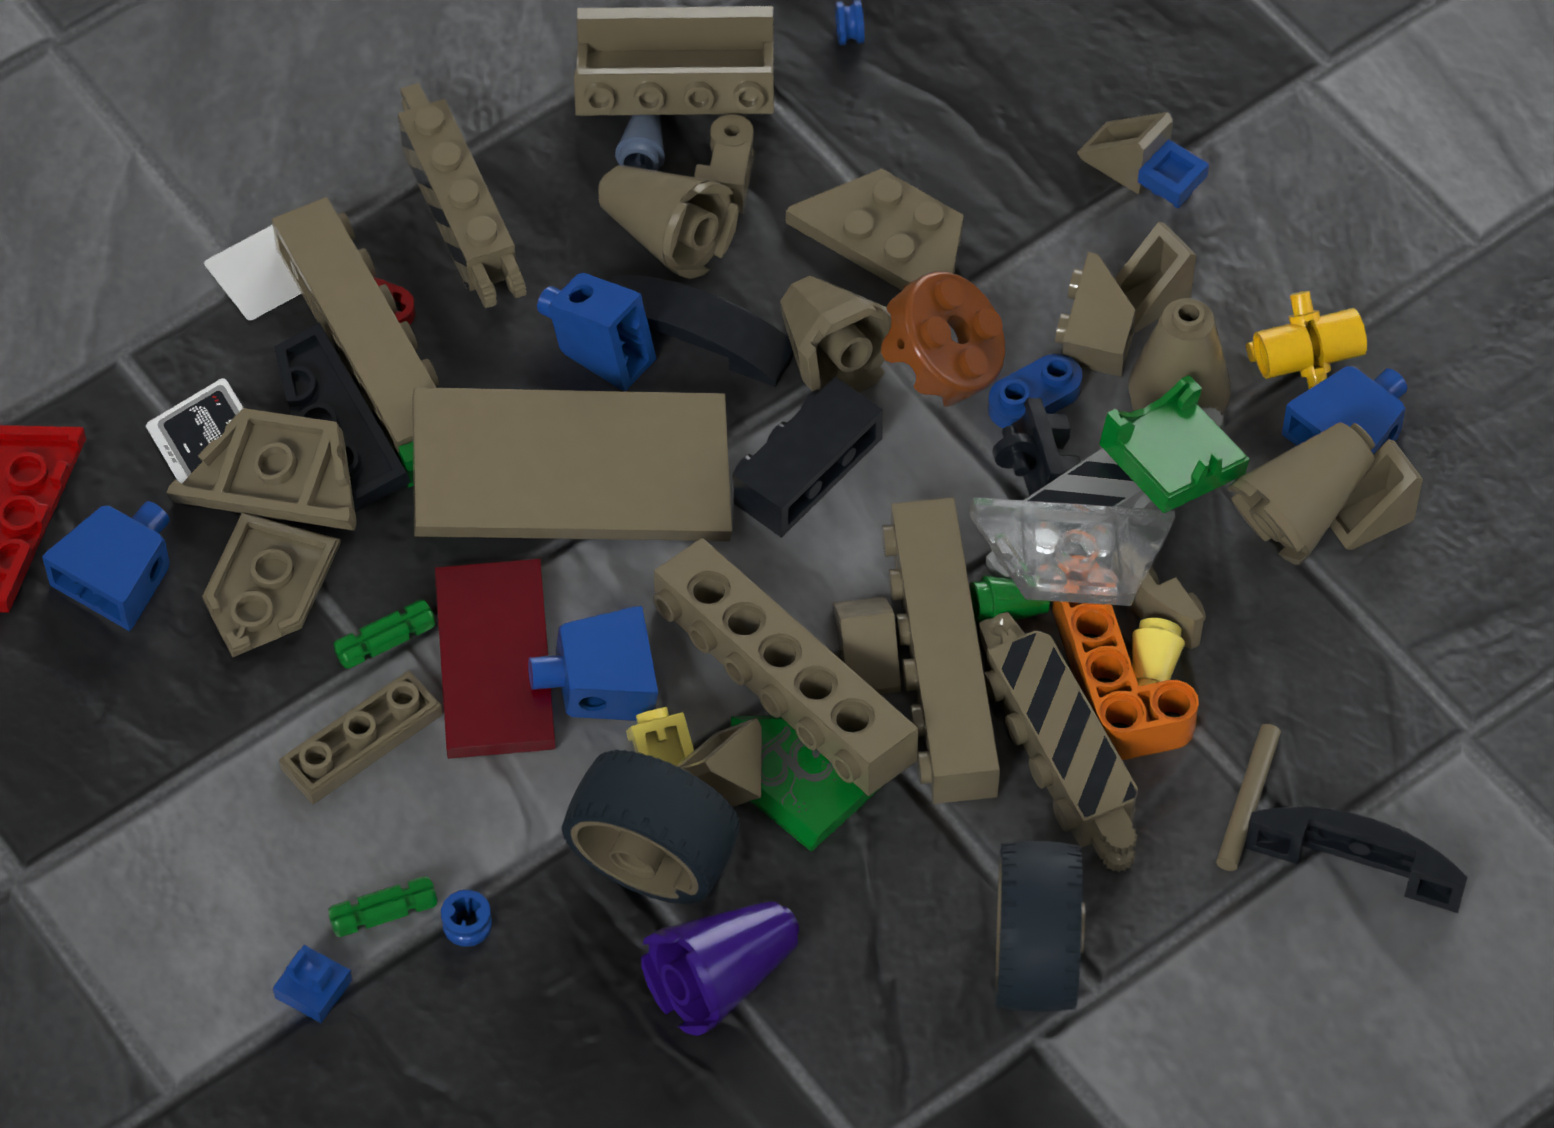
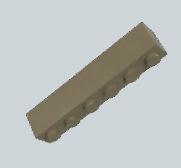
M328 197L272 218L278 253L315 319L321 324L399 458L398 446L413 442V387H439V380L432 363L428 358L420 360L415 351L418 349V345L407 321L399 323L394 314L397 312L389 288L385 284L377 285L373 278L376 276L375 268L365 248L357 250L353 243V240H355L354 231L347 215L344 212L337 214Z
M951 497L891 503V524L882 525V542L885 557L894 556L896 569H889V587L891 600H901L903 613L896 614L895 616L898 645H908L910 659H903L902 661L905 690L915 691L917 705H910V721L918 728V737L923 738L924 751L917 752L920 784L930 783L933 804L998 797L1000 769L955 499Z

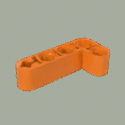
M1070 558L1063 561L1054 573L1052 612L1072 674L1120 758L1126 760L1186 746L1192 740L1195 732L1199 706L1198 695L1194 688L1179 680H1166L1139 686L1102 573L1098 566L1084 558ZM1079 599L1084 600V603L1078 605ZM1084 634H1094V635H1098L1099 637H1097V638H1089V637H1085V636H1083V635H1084ZM1108 678L1113 680L1114 682L1104 683L1098 681L1097 679ZM1174 712L1180 714L1181 716L1170 717L1166 716L1164 713ZM1123 723L1128 725L1129 727L1117 728L1112 726L1111 724Z

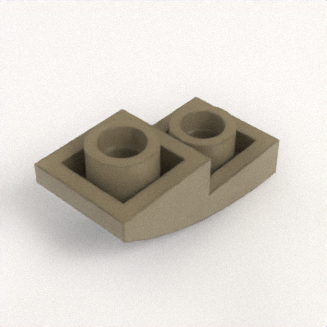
M1131 546L1112 554L1109 584L1122 601L1142 620L1145 618H1162L1178 624L1182 628L1181 638L1185 641L1184 647L1193 649L1199 646L1203 622L1206 619L1205 611L1199 598L1193 592L1187 593L1177 577L1159 584L1153 567L1146 561L1141 562Z

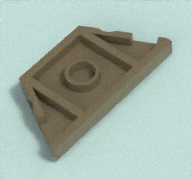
M879 169L791 205L786 210V223L891 285L903 290V287L910 282L931 272H955L964 215L886 170Z
M242 408L226 425L224 433L218 439L211 441L198 455L202 463L182 484L175 479L167 490L168 496L174 503L238 513L244 512L251 515L353 531L357 525L344 434L337 422Z

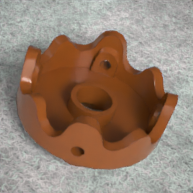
M935 271L923 275L904 286V289L888 303L886 310L891 316V328L881 344V353L884 359L890 363L904 362L912 367L916 374L914 389L917 392L925 395L942 397L943 405L949 407L986 389L997 379L1005 359L1003 324L1001 317L995 311L990 301L973 283L951 272ZM949 325L957 335V343L951 338Z

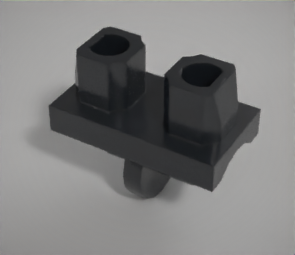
M1041 398L1026 399L1024 403L1025 413L1019 420L1012 423L1011 426L1003 428V439L998 441L992 450L996 465L1001 468H1013L1016 476H1023L1029 496L1081 463L1080 456L1059 455L1058 449H1063L1070 439L1071 428L1066 415L1046 413Z

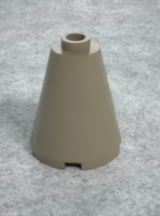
M619 165L613 168L600 181L598 192L601 208L674 274L688 279L703 276L710 270L704 266L714 255L722 258L728 250L736 231L739 214L738 205L730 200L729 194H733L729 187L717 181L627 165Z
M1182 298L1175 300L1164 309L1130 372L1128 388L1133 410L1145 408L1160 399L1181 378L1190 375L1202 388L1198 405L1202 409L1211 406L1212 409L1216 408L1217 411H1221V415H1223L1228 408L1231 396V382L1213 312L1205 303L1196 299Z
M1338 422L1237 478L1228 486V491L1236 493L1231 500L1244 520L1262 540L1268 541L1273 539L1274 541H1279L1285 547L1278 554L1290 563L1300 565L1310 556L1374 463L1375 457L1371 450L1375 447V443L1370 435L1358 424L1353 423L1349 427L1342 422Z

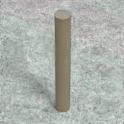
M1262 724L1260 726L1216 860L1217 866L1227 871H1235L1238 867L1246 842L1249 820L1252 812H1255L1281 735V730L1272 724Z

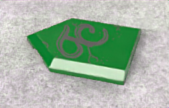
M772 715L731 716V727L755 718L758 719L762 727L761 797L750 802L810 852L819 846L877 792L875 791L868 796L853 782L847 783L841 779L833 768L832 763L817 749L811 750L807 748L797 736L795 729L781 717L776 718Z

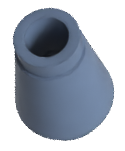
M660 115L631 116L615 151V157L619 165L656 171L663 165L665 156Z

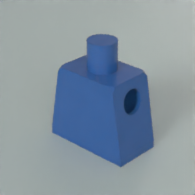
M586 273L577 274L562 290L549 286L541 293L537 303V310L540 314L552 319L560 350L566 356L618 389L625 392L657 359L640 293Z
M1346 366L1286 405L1282 436L1297 446L1338 422H1342L1349 427L1356 423L1373 439L1375 447L1371 451L1374 455L1388 439L1396 441L1401 433L1406 408L1399 398L1407 392V384L1404 378L1393 369H1385L1372 380L1356 367Z
M146 501L132 518L111 506H101L42 556L50 586L130 632L168 571L170 565L165 539L160 533L169 524V516L160 506L151 501Z
M642 606L630 607L564 623L558 629L556 655L529 657L528 672L531 689L561 687L565 711L571 717L637 721L636 715L656 709L658 688Z

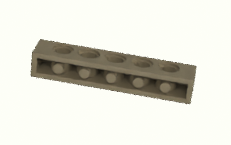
M699 539L654 570L655 595L653 596V601L660 615L669 622L675 621L689 634L691 641L701 652H709L724 665L727 674L738 685L745 684L755 693L769 714L776 718L781 717L795 729L797 736L807 748L811 750L817 749L832 763L836 773L845 782H853L865 794L870 796L917 761L918 728L705 539Z

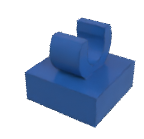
M1168 139L1139 169L1138 183L1151 190L1156 196L1159 195L1178 209L1208 176L1209 163Z
M303 945L273 986L274 997L322 1023L352 982L351 970Z

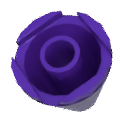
M767 901L658 929L653 934L645 937L642 945L649 944V953L641 956V967L647 986L665 1015L675 1010L685 1021L678 1025V1028L685 1033L699 1036L715 1028L797 948L799 924L794 914L787 907L780 906L773 901Z

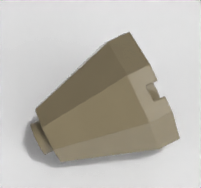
M807 276L792 283L780 300L784 324L803 382L811 391L815 389L821 390L834 377H837L858 393L878 384L885 374V371L880 367L885 360L881 353V344L891 328V316L886 310L887 307L813 276Z

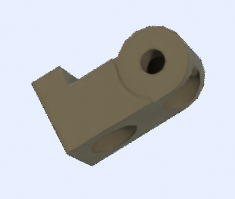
M727 114L716 119L710 128V166L697 164L694 177L717 181L729 187L733 194H729L731 202L738 205V213L744 214L754 160L752 147L753 126L743 116Z

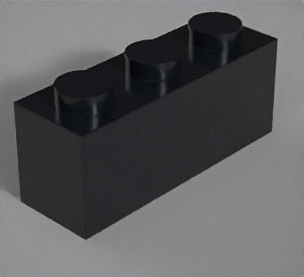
M834 377L823 389L813 390L806 397L801 410L788 422L783 421L779 423L770 433L764 446L754 455H746L738 463L733 472L734 504L782 538L882 440L883 409L837 377Z

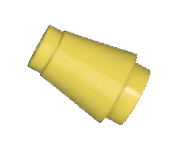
M1145 618L1140 621L1139 629L1132 632V667L1139 686L1171 679L1185 645V641L1181 638L1182 628L1178 624L1162 618Z

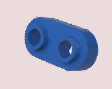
M1049 354L997 381L990 389L988 397V414L991 420L1001 428L1011 426L1012 423L1019 420L1025 413L1024 403L1027 398H1041L1046 413L1051 414L1072 404L1081 393L1083 374L1080 365L1069 356ZM1051 374H1059V375H1063V376H1061V377H1054V376H1052ZM1011 395H1017L1021 397V399L1011 400L1007 397Z

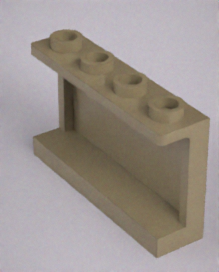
M773 6L577 8L578 49L577 68L574 71L576 116L774 114Z

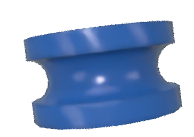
M854 0L850 6H845L842 1L835 2V20L839 45H846L849 39H855L858 44L864 43V19L861 0Z
M459 890L449 895L443 902L441 907L443 932L452 943L463 947L475 946L489 936L492 928L490 904L482 894L472 890ZM467 910V916H470L471 912L475 911L477 921L475 924L466 926V921L464 920L461 926L457 925V913Z

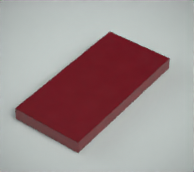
M541 559L435 567L447 758L556 750L551 688L532 690L528 672L529 657L548 656Z

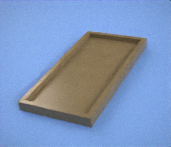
M413 387L414 536L698 541L703 538L706 541H730L732 535L725 394Z

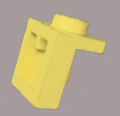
M667 707L643 712L636 715L638 724L626 730L628 741L633 742L636 753L650 755L672 763L675 766L694 751L684 712L669 716Z

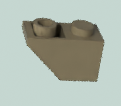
M1088 252L1083 270L1076 268L1073 270L1068 298L1074 299L1070 314L1061 313L1055 343L1063 344L1062 355L1074 359L1081 368L1122 377L1134 335L1135 309L1100 256L1096 253Z

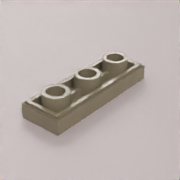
M408 670L279 759L280 768L313 805L443 715L442 705Z

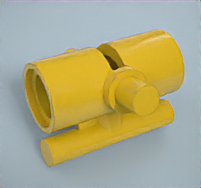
M1310 291L1290 295L1293 314L1289 316L1290 324L1257 331L1253 335V342L1246 343L1249 361L1257 363L1259 371L1265 379L1300 371L1301 377H1306L1308 389L1327 379V373L1331 371L1330 363L1362 356L1367 351L1366 331L1358 311L1351 308L1320 316L1319 310H1313Z

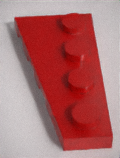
M0 425V612L9 613L86 441L84 427Z

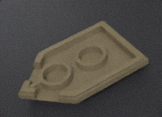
M242 512L202 596L232 657L302 629L339 549L340 539Z

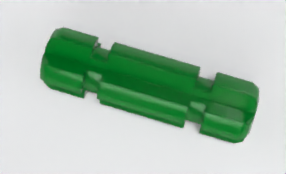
M417 600L403 607L405 613L400 614L398 611H395L358 629L360 634L357 636L350 633L337 639L333 643L337 659L345 669H350L364 662V656L367 654L375 657L409 640V634L412 632L415 635H419L432 629L435 626V619L431 608L425 600Z
M422 876L407 881L408 887L401 889L400 884L357 897L358 903L353 905L348 900L330 906L328 908V916L333 932L337 937H343L359 932L357 926L363 924L368 929L409 916L408 910L413 908L418 913L435 907L437 905V895L431 879L427 876Z

